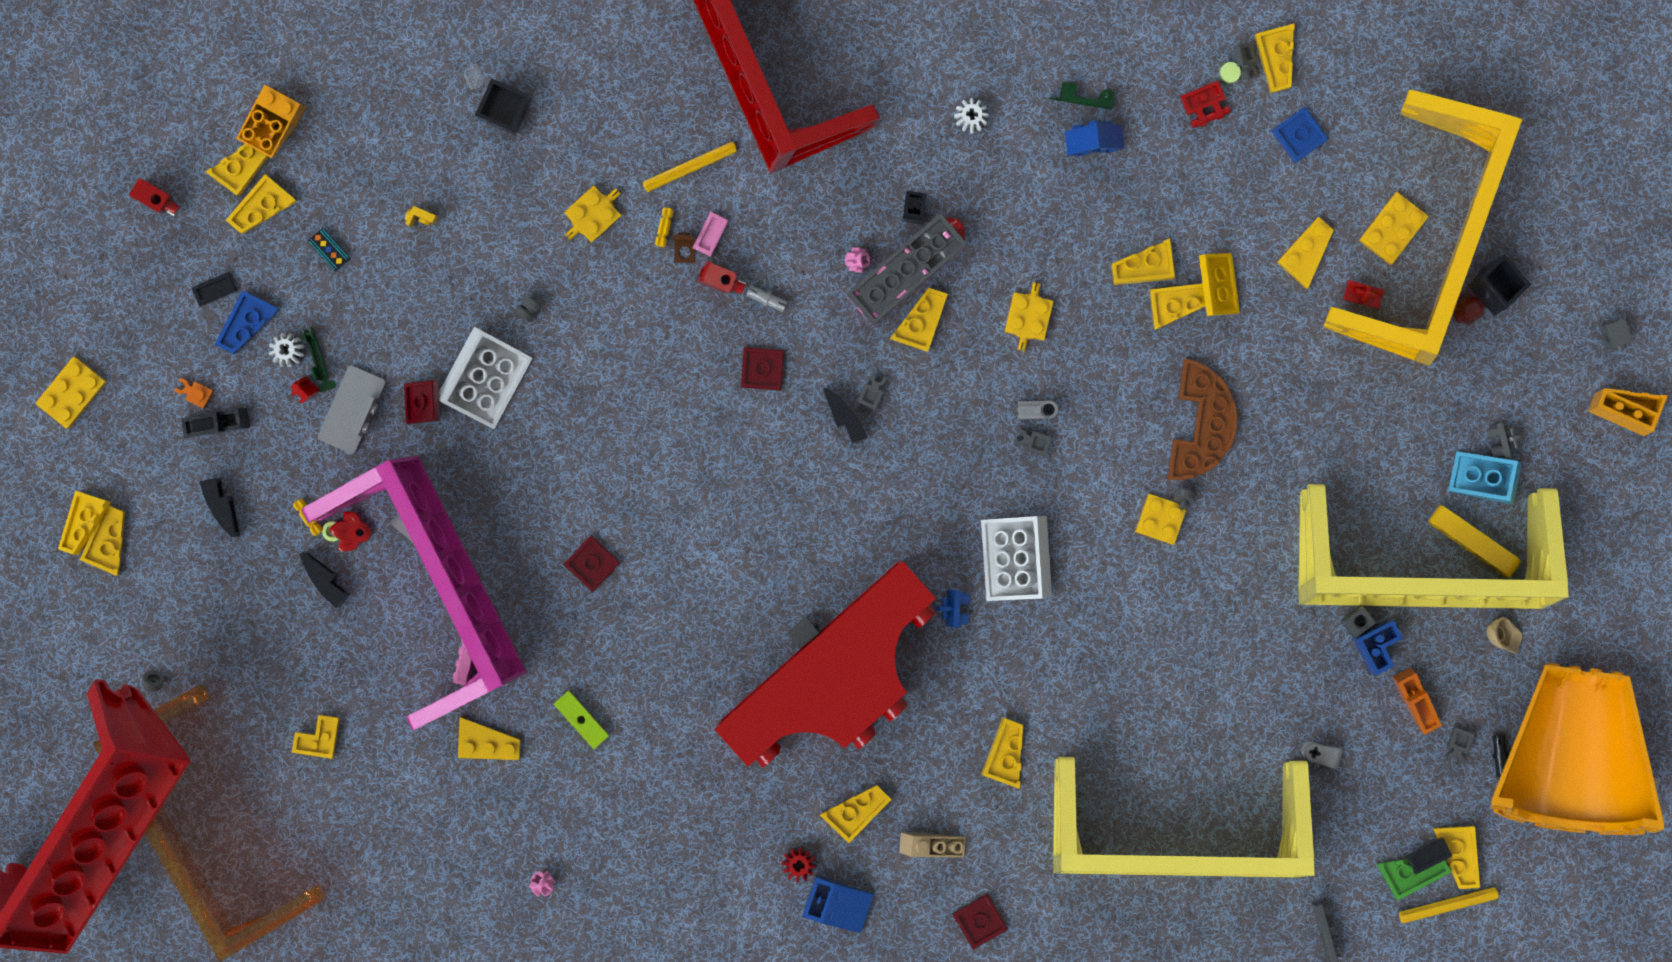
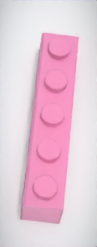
M461 639L462 646L458 652L459 659L456 661L455 666L457 668L453 674V683L465 685L470 681L474 663Z

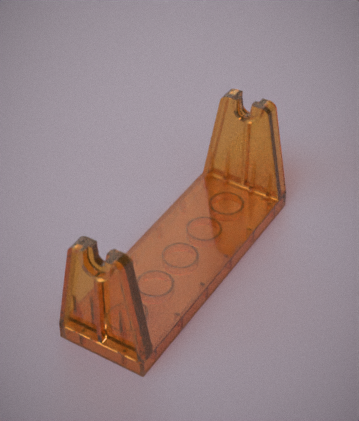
M197 685L155 708L154 711L167 726L212 698L204 685ZM98 740L93 745L100 755L102 748L100 740ZM163 806L145 832L219 962L327 897L319 883L268 914L233 927Z

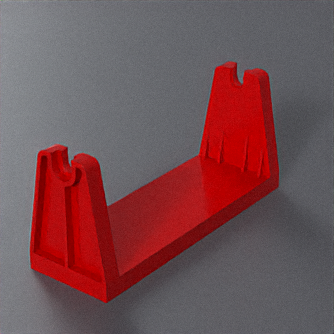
M693 0L770 174L869 131L875 127L874 122L880 120L875 105L872 104L815 126L788 130L731 1Z
M96 679L88 690L87 696L102 751L29 868L27 869L22 864L9 863L5 868L6 873L0 870V948L68 954L189 765L190 759L185 750L136 687L124 684L121 689H117L114 692L110 689L106 680Z

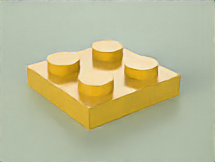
M1148 493L1135 532L1174 545L1186 510L1179 509L1178 503Z

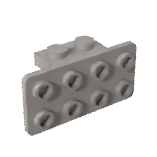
M349 366L318 434V439L350 454H354L363 435L369 430L371 424L369 421L378 409L379 404L377 403L386 385V381L357 367Z

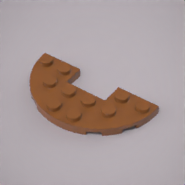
M1183 359L1178 400L1198 402L1193 442L1172 440L1167 480L1194 478L1214 468L1229 451L1237 429L1236 405L1226 383L1207 366L1188 359Z

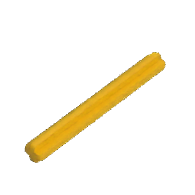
M729 142L643 181V186L647 192L652 191L736 153L737 148L734 142Z
M1495 887L1407 909L1399 912V919L1401 923H1408L1496 900L1499 898L1498 891Z

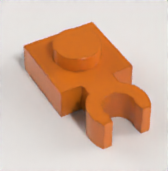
M180 378L179 381L183 382L185 387L183 390L175 388L174 391L179 394H188L185 400L205 409L214 390L195 381L191 386L188 380Z

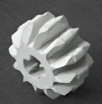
M970 98L969 105L963 100V107L957 106L956 110L959 113L954 115V118L960 119L956 125L964 124L963 132L966 131L967 127H970L971 134L974 132V127L980 132L982 130L981 125H987V121L984 119L989 117L988 113H982L987 109V106L985 105L980 108L981 100L973 104V98ZM969 112H973V115H977V117L975 116L974 120H970V116H966V114L969 115Z
M281 333V340L278 337H274L273 339L276 344H269V347L274 348L273 351L269 352V355L275 356L272 361L274 363L279 362L281 367H284L286 364L288 367H293V361L299 364L300 361L297 356H304L303 353L299 352V350L304 349V345H298L301 339L298 337L294 339V334L291 333L288 336L285 333ZM285 346H286V347H289V348H288L289 354L284 353V352H285V349H284Z

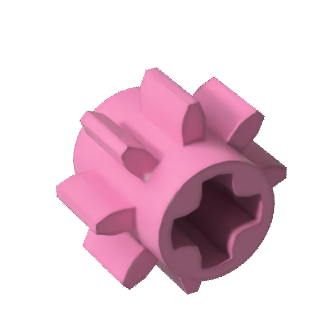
M852 247V252H848L845 256V264L847 267H850L849 271L863 272V268L868 267L870 264V256L866 253V249Z
M538 871L531 877L529 887L537 897L540 894L546 896L553 891L556 881L548 871L544 874Z

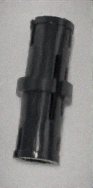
M1503 734L1499 735L1500 743L1498 736L1492 735L1494 747L1492 758L1495 759L1496 777L1501 776V769H1504L1509 753L1506 752V736Z

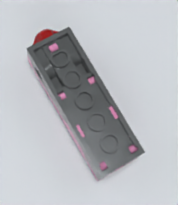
M940 213L847 292V297L874 327L966 248L965 227L957 218H946Z

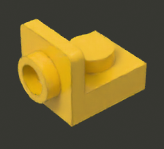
M413 206L412 210L409 209L406 213L405 225L413 228L417 217H419L418 222L427 226L430 223L436 225L439 217Z

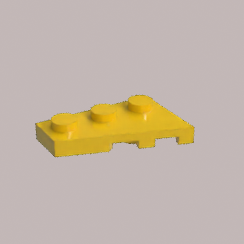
M1170 238L1160 244L1148 247L1144 251L1112 263L1113 285L1174 279L1175 273Z
M1203 283L1150 289L1154 330L1205 307Z
M111 505L108 506L88 539L80 557L81 561L113 575H120L125 521L124 511Z
M459 718L458 758L520 760L521 739L466 718Z
M1002 717L981 775L1020 789L1022 724Z
M1475 826L1433 828L1437 840L1443 838L1453 855L1446 860L1458 888H1480Z

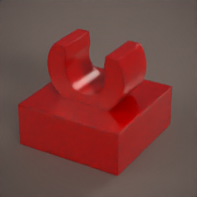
M306 376L295 381L290 387L293 390L291 395L297 394L301 398L300 404L316 396L320 391Z

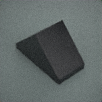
M906 191L902 222L923 224L926 193Z

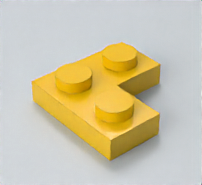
M318 715L315 734L295 732L292 753L333 759L340 718Z

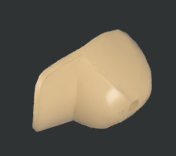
M1505 617L1492 621L1486 630V635L1490 642L1497 648L1518 654L1522 633Z

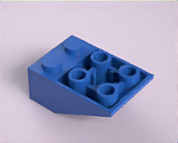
M816 874L803 911V917L822 924L861 933L874 894Z

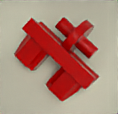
M1348 280L1342 300L1378 310L1384 289Z

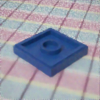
M1303 107L1271 131L1294 163L1328 140V137L1306 107Z

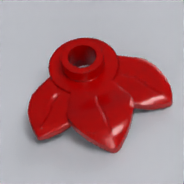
M344 511V521L333 524L329 530L333 536L340 539L338 550L347 552L356 549L359 543L367 541L371 535V529L366 523L361 522L357 513ZM358 529H362L364 531L363 536L357 535Z

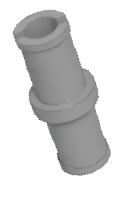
M754 285L750 286V290H748L746 297L761 302L762 306L772 307L781 313L785 312V308H787L789 301L774 296L773 292L763 291Z

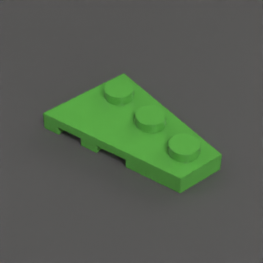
M1407 859L1376 864L1396 901L1451 873L1445 860L1418 874L1414 873Z

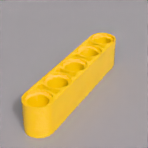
M1442 505L1437 507L1428 520L1431 526L1507 578H1511L1522 562L1511 552Z

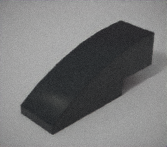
M824 388L823 391L837 428L845 425L852 444L867 439L868 437L863 426L850 407L830 389Z
M235 408L181 418L184 438L250 428L247 408Z
M221 478L199 481L205 501L214 518L231 537H240L233 497H224Z
M302 551L300 557L310 580L327 601L335 608H340L350 594L334 583L339 575L307 551Z

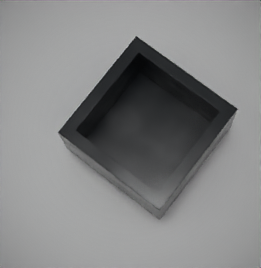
M491 78L475 116L480 121L516 136L532 98L527 93Z
M1503 254L1490 262L1467 286L1495 316L1507 309L1531 283L1509 258Z

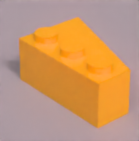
M1604 388L1594 394L1588 412L1639 435L1646 436L1654 432L1668 395H1652L1643 392L1634 393Z

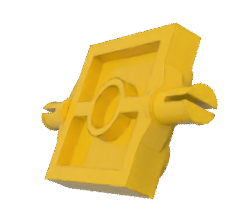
M593 185L564 212L573 225L565 234L566 237L571 241L574 236L580 233L585 235L591 243L595 241L621 217V214L614 208L612 203L621 193L615 188L606 196Z
M1035 282L1032 283L1030 294L1013 293L1004 332L1014 334L1020 338L1017 348L1020 351L1021 347L1022 351H1026L1028 340H1045L1053 301L1038 296L1041 286L1039 283H1037V287Z

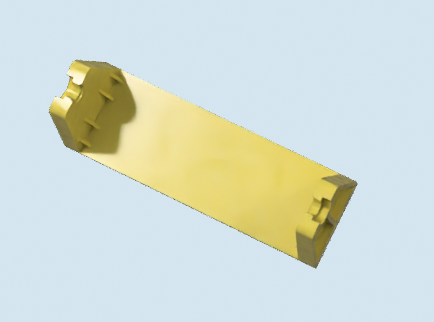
M1308 484L1307 490L1302 489L1300 492L1299 605L1544 609L1569 597L1557 489L1540 488L1537 490V493H1532L1528 496L1527 569L1524 580L1336 577L1329 547L1325 485Z
M1058 757V759H1055L1053 873L1293 878L1315 876L1308 762L1289 761L1283 764L1282 837L1277 858L1083 855L1076 826L1075 758Z

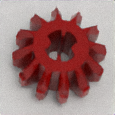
M799 847L798 853H796L794 848H791L792 856L785 853L784 857L787 860H783L781 863L783 866H788L783 869V873L790 872L788 875L789 880L795 875V882H799V876H802V879L807 881L806 873L809 876H813V871L810 869L816 868V864L810 863L815 860V856L807 858L810 850L807 849L802 854V847ZM797 860H801V864L804 863L805 866L796 869V865L793 866V863L795 864Z

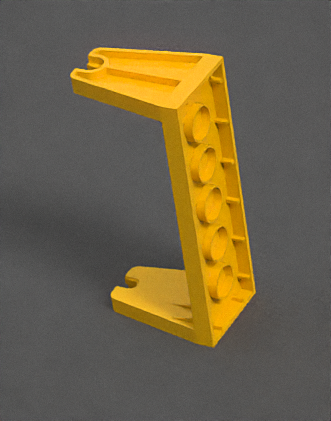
M1409 90L1401 110V115L1466 138L1489 151L1426 329L1405 328L1330 307L1323 327L1430 366L1440 350L1522 119L1435 95Z

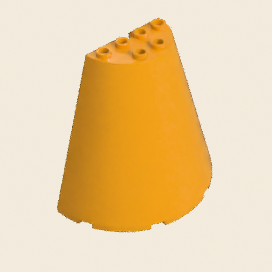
M1547 663L1543 668L1492 796L1490 809H1493L1494 813L1516 822H1534L1537 827L1568 832L1586 833V830L1598 832L1600 835L1645 834V831L1656 833L1664 830V820L1630 676H1625L1622 672L1617 671L1603 673L1601 669H1589V672H1585L1579 666H1568L1567 668L1560 667L1558 663Z

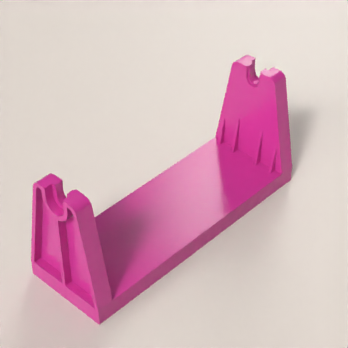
M418 455L390 459L301 509L308 523L316 520L322 521L383 490H387L478 674L459 690L406 716L412 731L527 673Z

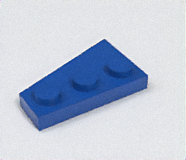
M242 290L215 345L232 354H236L280 309Z

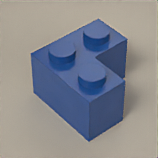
M1100 120L1090 121L1087 126L1075 125L1072 126V130L1065 131L1067 156H1084L1095 152L1111 153L1124 149L1122 125L1113 124V121L1102 123Z
M1387 619L1367 629L1357 638L1352 637L1370 674L1378 675L1394 667L1385 648L1403 639L1395 621Z

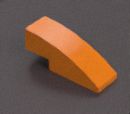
M1408 668L1393 676L1396 687L1422 734L1425 735L1442 726L1417 673Z

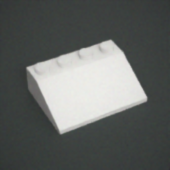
M474 327L439 391V401L495 429L532 357Z
M1047 516L981 520L986 601L1052 597Z

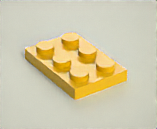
M1395 192L1358 241L1389 265H1392L1429 216L1398 192Z
M1232 253L1199 255L1207 316L1239 314Z
M73 356L35 404L63 427L70 429L107 381L77 357Z

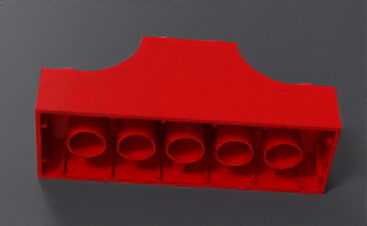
M899 560L814 638L723 717L714 730L747 767L755 760L762 768L765 767L781 752L782 746L777 741L781 737L794 733L809 732L821 734L833 739L844 749L852 742L859 750L876 735V729L872 724L881 715H884L890 722L908 706L903 699L907 691L899 680L895 668L896 645L902 629L907 624L912 622L919 629L937 613L930 605L936 598L902 560Z

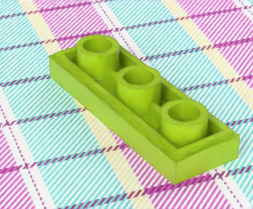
M570 690L554 703V706L593 749L610 736ZM579 716H583L585 718L584 723L579 722Z

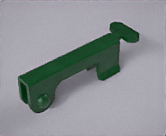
M1063 82L1060 99L1048 98L1050 100L1112 110L1114 92L1110 89H1105L1096 100L1075 96L1077 85Z
M309 327V330L303 329L302 338L309 346L315 366L311 368L314 380L323 382L317 388L321 392L335 388V382H328L327 380L329 377L314 328Z

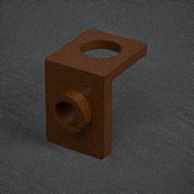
M679 232L678 235H673L675 242L674 262L694 263V236L687 232ZM680 248H689L690 256L685 259L681 258L678 253Z

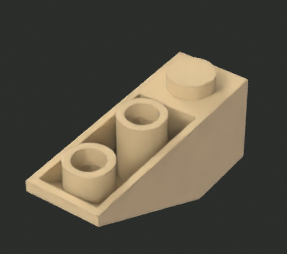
M901 832L899 853L910 857H964L966 837Z

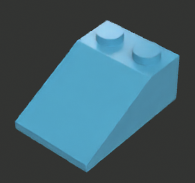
M1456 451L1448 491L1514 505L1522 465L1519 461Z

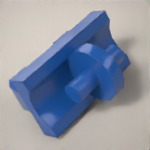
M947 590V598H942V606H936V610L942 611V619H946L947 627H960V625L968 624L969 615L968 613H960V605H968L969 594L961 593L959 590Z

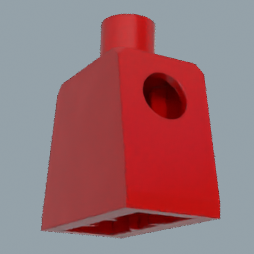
M141 178L138 179L129 194L132 198L161 214L166 211L175 216L180 209L178 204L171 201L173 196ZM158 196L161 198L159 204L155 203V199Z
M708 261L703 264L697 279V283L726 294L730 293L731 290L742 294L746 285L745 282L736 279L737 273ZM721 277L727 279L726 285L721 283Z

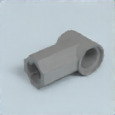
M1018 401V419H1051L1058 412V407L1053 401ZM1046 404H1051L1054 407V413L1050 416L1043 413V407Z

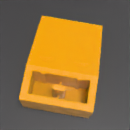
M264 85L236 139L273 158L297 126L306 106L274 88Z

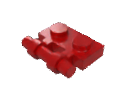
M1218 80L1180 96L1187 116L1193 113L1196 114L1197 119L1190 121L1193 129L1198 126L1204 127L1208 122L1215 119H1223L1225 115L1231 113L1229 106L1221 108L1219 104L1226 100V97ZM1212 106L1213 112L1204 115L1202 110Z

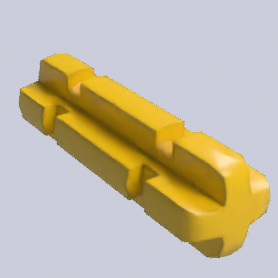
M664 207L662 210L663 217L660 219L657 232L658 237H656L655 245L658 247H666V237L669 235L672 222L670 219L673 218L674 210Z
M299 499L294 502V508L300 512L299 515L306 526L310 527V532L314 536L322 533L323 528L320 524H317V520L312 523L307 522L301 510L307 506L305 501Z

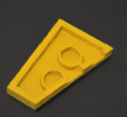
M1295 23L1254 35L1270 94L1290 89L1292 86V51L1294 47L1293 32Z
M244 144L228 158L225 157L218 165L205 172L240 197L269 157Z
M265 174L226 221L241 234H245L298 201Z
M1317 217L1277 263L1303 287L1308 289L1334 230L1320 217Z
M928 288L890 337V340L928 352L948 294Z
M75 491L58 549L73 555H79L111 502Z
M876 784L821 813L820 816L850 843L892 799Z

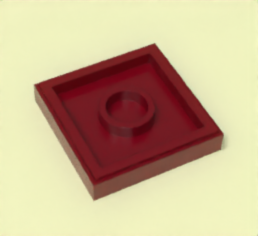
M744 347L741 388L781 391L784 350Z
M438 380L404 383L406 424L440 421Z
M590 535L563 565L593 593L621 562Z
M987 893L952 913L973 950L1008 930Z

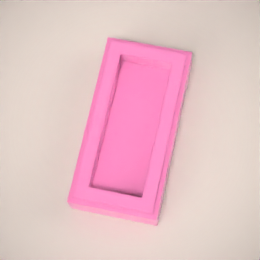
M710 211L693 249L711 257L729 220Z

